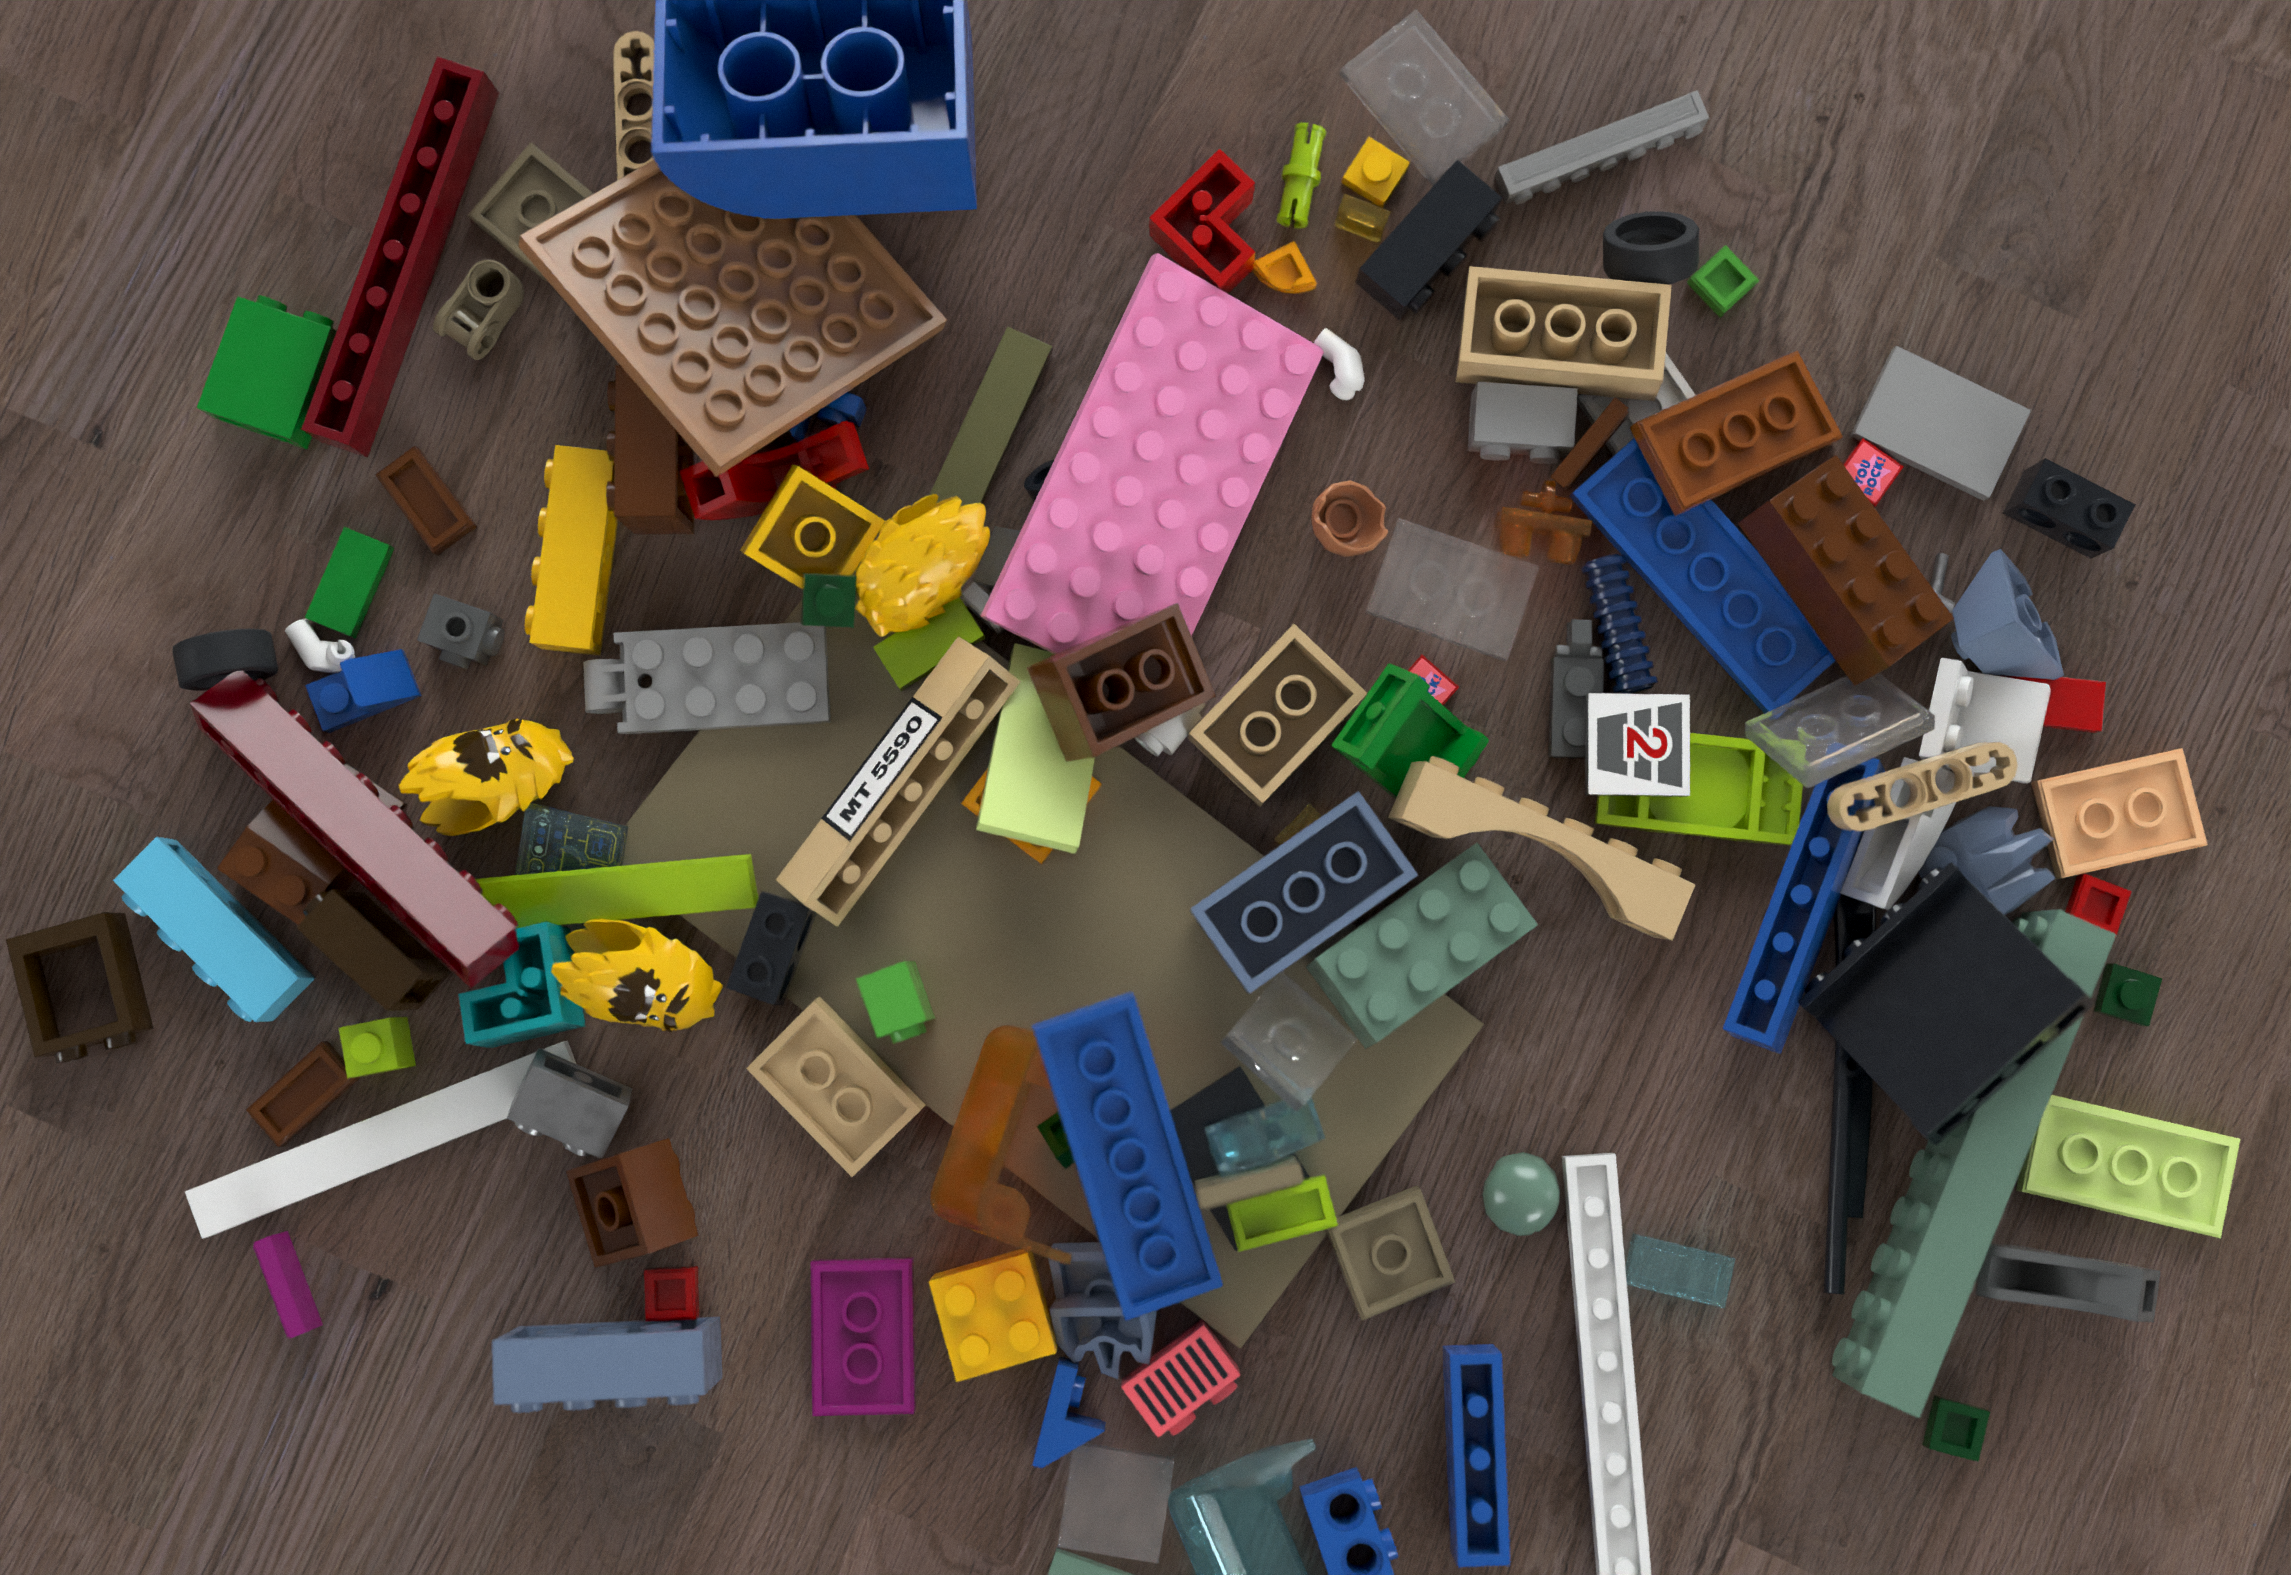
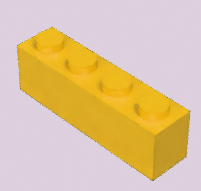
M555 445L554 459H548L546 462L544 483L545 487L550 489L547 508H541L538 517V534L540 537H543L541 557L536 556L534 558L531 570L532 585L537 586L534 606L530 605L525 616L526 635H530L529 643L540 649L601 655L618 519L614 517V511H609L607 507L606 488L608 481H614L615 461L609 460L606 450Z

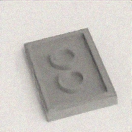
M1896 346L1891 350L1850 437L1858 441L1864 438L1885 454L1985 501L1990 498L2031 410Z

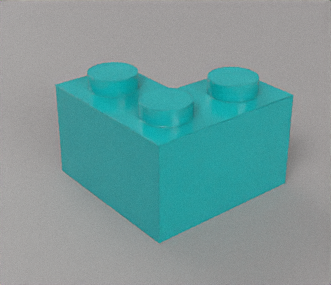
M543 922L516 929L519 950L503 962L506 983L458 994L466 1044L494 1048L586 1027L583 1008L560 994L563 985L551 972L552 965L555 963L573 962L571 956L574 954V951L567 944L565 938L570 933V928L550 922Z

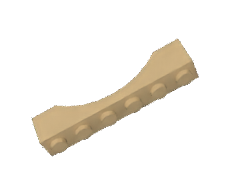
M1431 756L1429 762L1419 761L1411 763L1388 818L1432 838L1448 839L1470 832L1496 830L1512 832L1538 841L1562 855L1585 876L1599 895L1611 919L1651 937L1673 940L1696 885L1680 877L1681 868L1656 858L1653 859L1652 864L1636 857L1637 848L1620 840L1610 838L1608 844L1591 837L1594 829L1579 821L1565 818L1562 824L1547 817L1550 809L1533 800L1521 798L1519 803L1505 798L1502 796L1505 788L1492 781L1476 777L1474 783L1457 776L1460 769L1458 766L1441 758Z

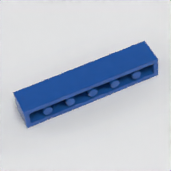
M1830 745L1722 1028L1732 1037L1781 1054L1800 1005L1798 1001L1803 997L1804 990L1810 979L1841 897L1840 892L1864 834V831L1843 830L1832 823L1827 808L1829 797L1835 789L1842 785L1886 772L1879 759ZM1854 799V804L1847 807L1848 815L1855 816L1857 810L1868 806H1875L1874 800Z

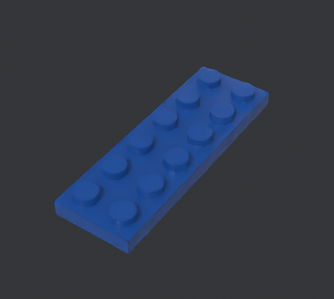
M1635 438L1629 441L1569 495L1574 503L1618 552L1625 556L1627 562L1767 718L1774 717L1835 661V658L1759 552L1712 500L1677 516L1674 515Z
M1128 992L1031 1025L1125 1321L1222 1287V1279L1133 993Z

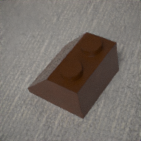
M669 1138L566 1171L595 1268L650 1254L699 1236L695 1225L694 1208L687 1198L681 1179L680 1162L672 1149Z

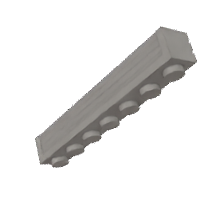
M1697 90L1499 166L1494 178L1505 204L1512 201L1515 204H1521L1533 197L1532 194L1543 190L1544 193L1552 192L1561 186L1560 183L1570 179L1572 182L1581 181L1589 176L1590 171L1598 168L1601 172L1609 170L1618 164L1617 161L1627 157L1629 161L1635 160L1646 154L1645 150L1656 146L1657 150L1673 144L1675 142L1674 139L1678 137L1692 138L1703 131L1702 128L1708 121L1709 116Z

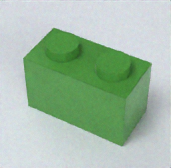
M903 961L856 979L877 1038L890 1035L894 1044L927 1032L924 1022L935 1019V1015L915 961Z

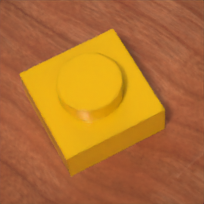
M1368 137L1344 174L1341 184L1383 209L1407 172L1410 162Z

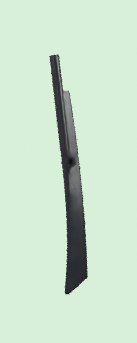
M1841 894L1834 913L1836 966L1843 961L1842 955L1853 942L1860 938L1867 939L1876 931V906ZM1836 1039L1824 1293L1845 1294L1848 1217L1863 1218L1873 1079Z

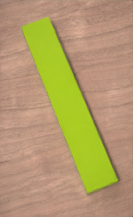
M751 854L475 879L482 888V896L493 906L500 903L506 907L518 923L517 928L543 922L565 925L585 923L588 920L600 918L622 920L755 908L759 899Z

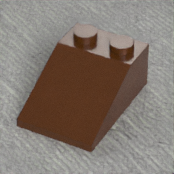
M1178 603L1074 645L1027 667L1066 761L1094 758L1216 697Z
M345 762L344 766L354 776H356L358 773H361L360 771L352 767L350 764ZM368 778L378 790V798L388 808L396 805L401 810L404 809L407 805L405 802ZM274 800L249 823L217 867L222 873L297 925L307 917L303 911L314 897L323 891L329 893L331 889L346 891L355 878Z

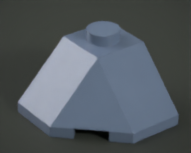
M2001 549L1989 555L1953 608L1956 631L1951 634L1953 645L1962 659L1970 658L1984 674L2058 679L2064 676L2056 638L2048 622H2041L2039 613L2029 598L2033 593L2024 575Z

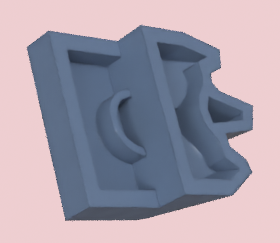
M1988 806L1943 829L1918 873L1923 879L1934 869H1944L1952 862L1995 907L2006 915L2031 899L2056 878L2047 868L2035 869L2031 865L2032 858L2051 843L2054 838L2041 828L2015 835L2012 827L2018 819L2017 809Z
M1053 1243L1047 1255L1056 1296L1055 1301L1050 1307V1313L1058 1346L1073 1363L1081 1361L1086 1351H1094L1101 1373L1116 1379L1119 1377L1123 1351L1131 1352L1137 1362L1150 1364L1157 1310L1125 1321L1100 1243Z

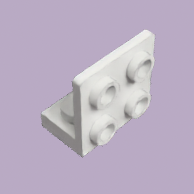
M1941 658L1919 757L1924 760L1975 743L2000 742L2008 745L2017 758V771L2012 781L2029 783L2033 774L2051 693L2050 686L2045 683L1971 672L1966 669L1962 661ZM1990 757V761L1985 764L1969 767L1972 773H1990V769L1996 766L1995 757ZM1943 765L1940 767L1942 769L1952 770L1948 765Z

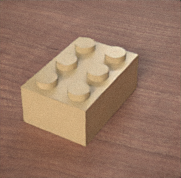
M1293 624L1189 732L1188 740L1253 802L1261 807L1362 702L1367 692L1303 631Z

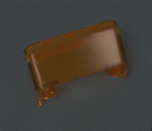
M1003 1025L991 1031L984 1041L931 1189V1205L935 1213L945 1221L1069 1265L1072 1258L1071 1253L1023 1237L1030 1216L1029 1205L1020 1192L997 1183L1031 1085L1035 1084L1051 1090L1033 1030L1013 1025Z

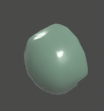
M1520 1152L1503 1156L1496 1161L1494 1168L1484 1182L1482 1196L1485 1213L1500 1230L1516 1236L1532 1235L1534 1232H1540L1552 1220L1560 1203V1188L1555 1171L1541 1157Z

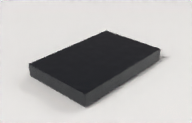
M1238 1066L1170 1109L1188 1172L1194 1185V1181L1290 1155H1294L1300 1163L1303 1178H1310L1241 1066ZM1226 1204L1210 1208L1235 1251H1238Z

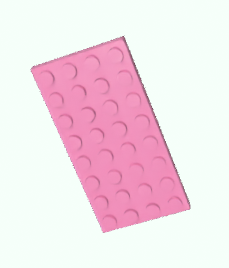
M1158 253L1152 255L980 617L1053 654H1057L1074 645L1178 603L1192 636L1324 354L1322 348Z

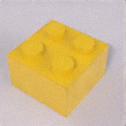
M792 465L740 551L802 589L803 573L853 575L869 545L885 523V520L801 467Z
M1031 1246L934 1274L929 1280L956 1382L1057 1352L1058 1344L1055 1339L1053 1323Z

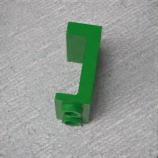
M258 295L256 302L237 296L197 409L216 420L308 449L312 436L301 430L337 332L332 328L334 321L311 311H304L303 317L287 313L288 306L262 295Z
M1388 663L1331 746L1395 800L1412 762H1429L1431 756L1438 757L1458 766L1460 769L1457 776L1464 778L1470 768L1478 761L1479 755L1488 744L1489 739L1483 733L1469 728L1427 692L1430 685L1419 675Z

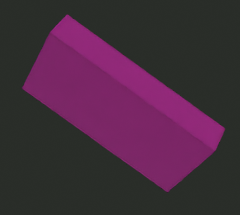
M288 1231L253 1242L255 1254L286 1336L291 1339L322 1326V1320Z

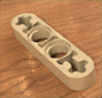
M638 31L628 32L621 36L615 44L613 53L617 180L654 160L652 156L646 163L637 164L631 162L628 158L629 148L635 142L644 140L652 143L653 102L649 112L641 116L631 115L627 112L626 108L630 97L637 93L648 94L652 97L653 101L654 41L649 35ZM639 47L643 48L645 54L649 56L641 59V74L645 80L636 79L635 67L631 60L627 58L634 56L635 48Z
M2000 742L1975 743L1842 785L1835 789L1829 797L1827 804L1828 815L1832 823L1843 830L1865 831L2004 787L2015 777L2017 758L2013 750L2006 744ZM1990 757H1995L1996 766L1990 769V773H1972L1969 766L1985 764L1990 761ZM1943 765H1948L1955 775L1954 785L1947 793H1942L1935 781L1936 773ZM1898 779L1904 780L1910 789L1909 800L1901 808L1893 804L1890 798L1891 787ZM1854 799H1873L1876 806H1868L1857 810L1855 816H1849L1847 812V807L1854 804Z

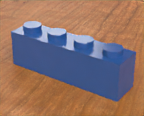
M1494 1344L1443 1345L1450 1553L1458 1567L1510 1565L1502 1353Z

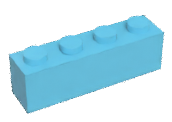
M156 837L113 880L125 892L121 896L124 903L140 916L145 917L148 915L160 927L157 930V935L175 951L180 952L183 950L195 962L192 969L196 975L210 986L215 987L218 985L230 997L227 1001L229 1007L245 1021H274L315 979L176 839Z

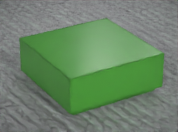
M1725 245L1691 276L1686 283L1721 318L1759 282V279Z

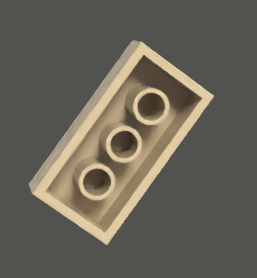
M1469 266L1456 382L1469 384L1492 382L1578 388L1577 394L1655 401L1664 376L1672 285Z

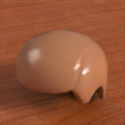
M1351 480L1331 484L1314 501L1311 512L1313 533L1325 550L1339 556L1349 557L1366 554L1372 551L1387 536L1388 529H1385L1384 526L1386 506L1364 485Z

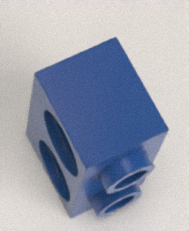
M1357 1467L1299 1487L1328 1575H1394L1390 1561L1399 1558L1389 1527L1379 1530L1373 1511L1382 1509L1372 1478L1362 1481ZM1343 1493L1354 1496L1357 1499L1355 1509L1350 1514L1337 1516L1329 1510L1330 1503L1335 1496ZM1363 1543L1373 1548L1371 1559L1363 1565H1353L1346 1560L1349 1549L1356 1544Z

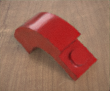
M843 421L786 447L764 453L751 454L717 477L703 461L679 472L695 519L728 520L762 514L792 465L801 467L834 489H837L835 484L867 471L869 467L854 423Z

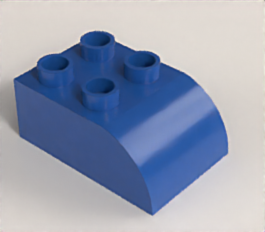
M655 0L651 153L656 164L671 182L692 197L726 211L760 218L784 219L977 209L973 42L967 0Z

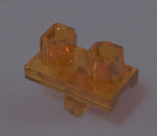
M1544 480L1540 493L1523 491L1521 495L1520 505L1538 508L1537 512L1502 507L1501 512H1496L1494 527L1501 528L1500 554L1528 557L1532 533L1550 536L1546 561L1572 565L1576 561L1582 540L1590 536L1592 520L1552 514V510L1570 513L1572 498L1555 496L1556 482Z

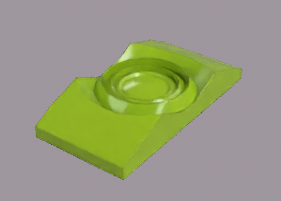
M1690 733V796H1597L1595 824L1647 832L1685 834L1729 841L1791 846L1800 824L1807 745Z

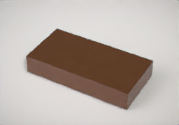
M1614 397L1550 476L1551 480L1562 489L1569 490L1627 419L1629 407Z
M413 446L375 474L432 553L437 556L478 527L417 446Z
M322 1041L250 1105L246 1111L278 1147H283L357 1082L360 1077L347 1078L344 1059L328 1041Z

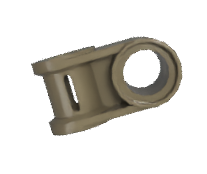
M495 260L477 262L469 270V273L453 296L445 302L437 313L433 322L434 332L442 337L448 335L467 348V354L472 359L479 360L483 358L494 347L501 331L517 308L520 307L524 299L522 282L503 264ZM497 278H504L502 291L497 296L488 297L487 288L489 284ZM462 325H468L472 328V331L468 332L462 327Z

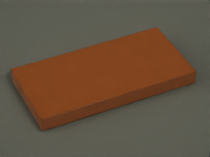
M1798 350L1639 420L1630 427L1675 516L1830 446L1843 438Z

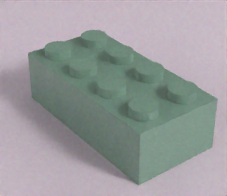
M1475 843L1315 958L1306 968L1364 1048L1367 1049L1382 1040L1538 924L1480 845Z

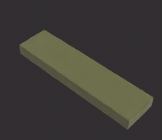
M1007 326L931 490L930 495L937 494L939 496L937 503L953 496H957L962 500L960 506L983 503L1053 352L1051 345Z

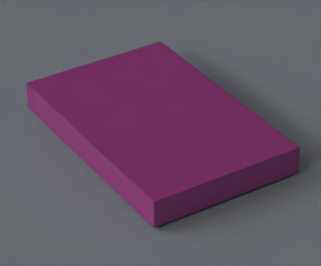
M914 1257L820 1259L811 1261L812 1416L915 1413Z

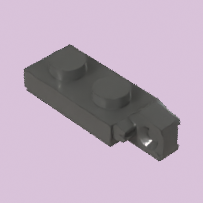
M1571 619V622H1567L1566 645L1555 646V657L1551 659L1548 758L1585 759V695L1588 693H1603L1604 676L1602 647L1591 646L1592 620Z

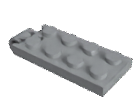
M801 622L617 632L613 633L614 643L620 645V659H595L583 662L585 712L594 714L622 712L623 722L617 723L619 734L831 723L826 626H803ZM645 676L652 677V684L648 688L641 687V680Z

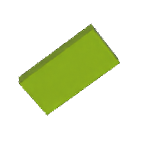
M960 597L943 605L946 612L929 618L930 624L922 628L896 632L873 647L901 691L931 673L958 636L973 646L985 639L983 632Z
M1324 1174L1304 1179L1302 1184L1226 1204L1238 1252L1338 1226Z

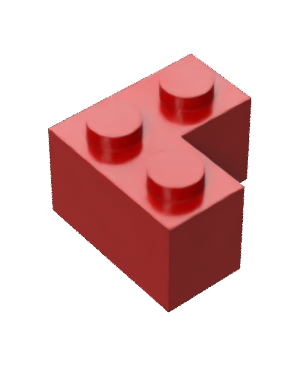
M1218 149L1149 217V236L1181 267L1229 294L1254 267L1256 252L1229 225L1253 202L1255 182L1221 149Z

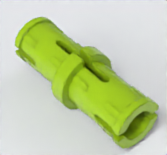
M1308 123L1296 124L1290 162L1283 167L1282 179L1285 181V186L1276 221L1286 227H1290L1294 208H1296L1294 227L1306 228L1308 225L1313 188L1319 186L1321 172L1317 168L1323 140L1326 136V130L1316 124L1312 126L1308 144Z

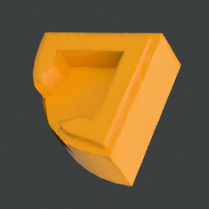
M1295 241L1254 261L1252 271L1255 276L1266 286L1274 290L1296 294L1316 289L1317 282Z

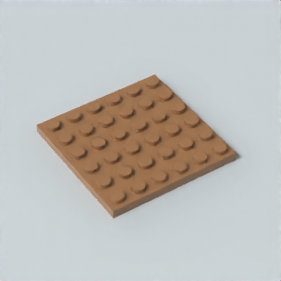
M655 160L523 233L519 239L518 247L716 477L942 331L947 322L943 314L856 215L770 219L733 213L704 203L681 190L666 177Z

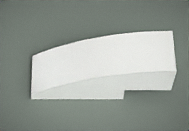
M1904 757L1901 767L1918 761ZM1939 768L1935 781L1942 793H1947L1952 789L1955 775L1949 770ZM1898 779L1893 784L1890 798L1893 804L1901 808L1909 800L1910 789L1904 780ZM1956 802L1865 830L1840 893L1889 910L1923 866L1946 825Z

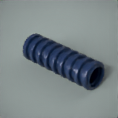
M1619 554L1588 561L1581 568L1582 574H1588L1589 580L1585 582L1586 589H1592L1593 595L1589 597L1590 604H1596L1597 610L1593 612L1594 619H1600L1601 623L1597 627L1598 634H1603L1605 638L1601 642V647L1608 650L1609 655L1605 657L1606 664H1611L1613 669L1608 674L1610 679L1616 680L1617 685L1612 688L1613 693L1632 694L1654 687L1658 680L1656 676H1651L1650 669L1654 668L1652 661H1647L1646 654L1650 653L1649 646H1643L1642 639L1646 638L1645 631H1639L1638 624L1642 623L1641 616H1635L1634 610L1638 608L1637 601H1631L1630 595L1634 593L1633 586H1627L1626 580L1630 578L1629 571H1623L1622 565L1626 563L1625 556H1619Z

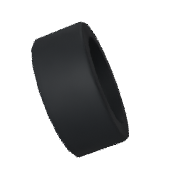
M1647 211L1629 214L1614 220L1605 227L1603 233V270L1613 280L1669 285L1688 278L1697 270L1699 263V227L1694 220L1682 214L1666 211Z
M248 628L211 632L182 640L175 644L172 649L179 687L186 690H209L236 671H244L254 681L258 678L268 679L277 674L278 671L272 635L263 629Z

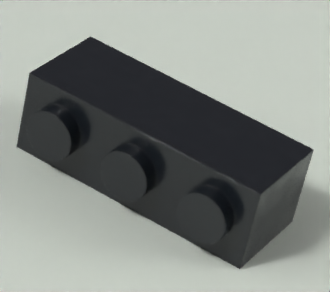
M1457 159L1359 268L1355 283L1398 320L1409 309L1417 314L1435 293V290L1430 286L1441 273L1449 278L1468 256L1463 251L1467 244L1474 237L1481 242L1499 222L1500 218L1495 213L1502 197Z

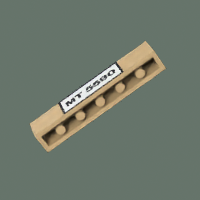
M958 636L823 815L819 823L777 877L776 881L805 906L838 927L1021 681L988 654Z

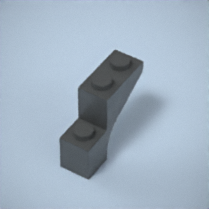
M1990 1244L1975 1281L1977 1283L1976 1295L1999 1300L2084 1311L2135 1322H2154L2161 1271L2097 1258H2081L2020 1245Z

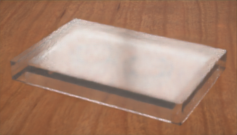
M1417 9L1340 70L1342 79L1431 185H1434L1457 159L1463 162L1503 130L1510 121Z
M1398 518L1365 613L1487 656L1507 661L1540 566Z
M1880 673L1856 686L1846 676L1745 722V736L1808 789L1934 730L1935 715Z

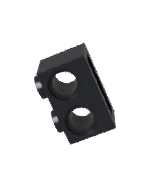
M2045 458L2024 470L2002 514L2092 559L2114 549L2136 504Z
M761 891L726 988L772 1005H783L817 913L804 904L770 892Z

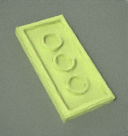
M1015 643L1011 651L1008 671L1021 682L999 711L976 830L1075 854L1080 844L1095 757L1073 761L1065 760L1027 670V667L1055 654Z
M2051 1095L2020 1170L2016 1190L2221 1238L2240 1139Z

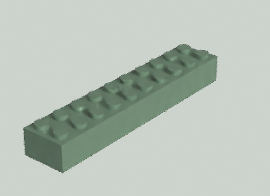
M2061 910L2022 912L2020 917H2016L2012 923L2091 998L2116 934ZM2083 1016L1937 1146L1928 1140L1925 1150L1921 1149L1915 1155L1909 1171V1176L1913 1179L1905 1197L1901 1196L1897 1200L1890 1216V1223L1894 1225L1887 1243H1882L1873 1256L1871 1271L1874 1274L1867 1291H1861L1854 1302L1851 1313L1852 1318L1855 1319L1848 1338H1842L1835 1348L1832 1358V1365L1835 1367L1832 1374L1833 1377L1865 1395L1920 1418Z

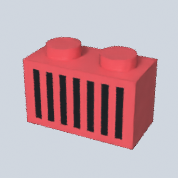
M1201 1319L1151 1356L1150 1364L1142 1363L1122 1378L1121 1388L1157 1437H1160L1166 1431H1169L1174 1436L1188 1427L1197 1418L1193 1411L1206 1401L1210 1400L1215 1405L1228 1397L1238 1387L1234 1380L1241 1375L1235 1361L1207 1323Z

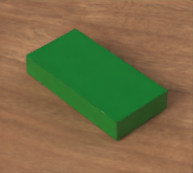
M344 527L305 618L356 639L395 548Z

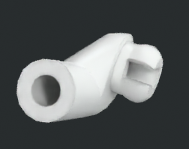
M1324 328L1314 344L1321 347L1324 352L1323 357L1334 364L1336 377L1330 383V390L1339 399L1350 400L1354 397L1356 390L1362 389L1365 381L1361 356L1355 348L1329 329Z
M308 619L298 620L285 629L287 636L304 664L311 670L337 673L342 671L340 662L355 658L354 648L349 642L340 639L338 642L320 640Z

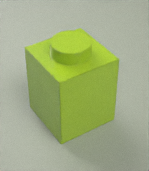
M391 1017L339 1028L347 1078L368 1076L416 1066L408 1017Z

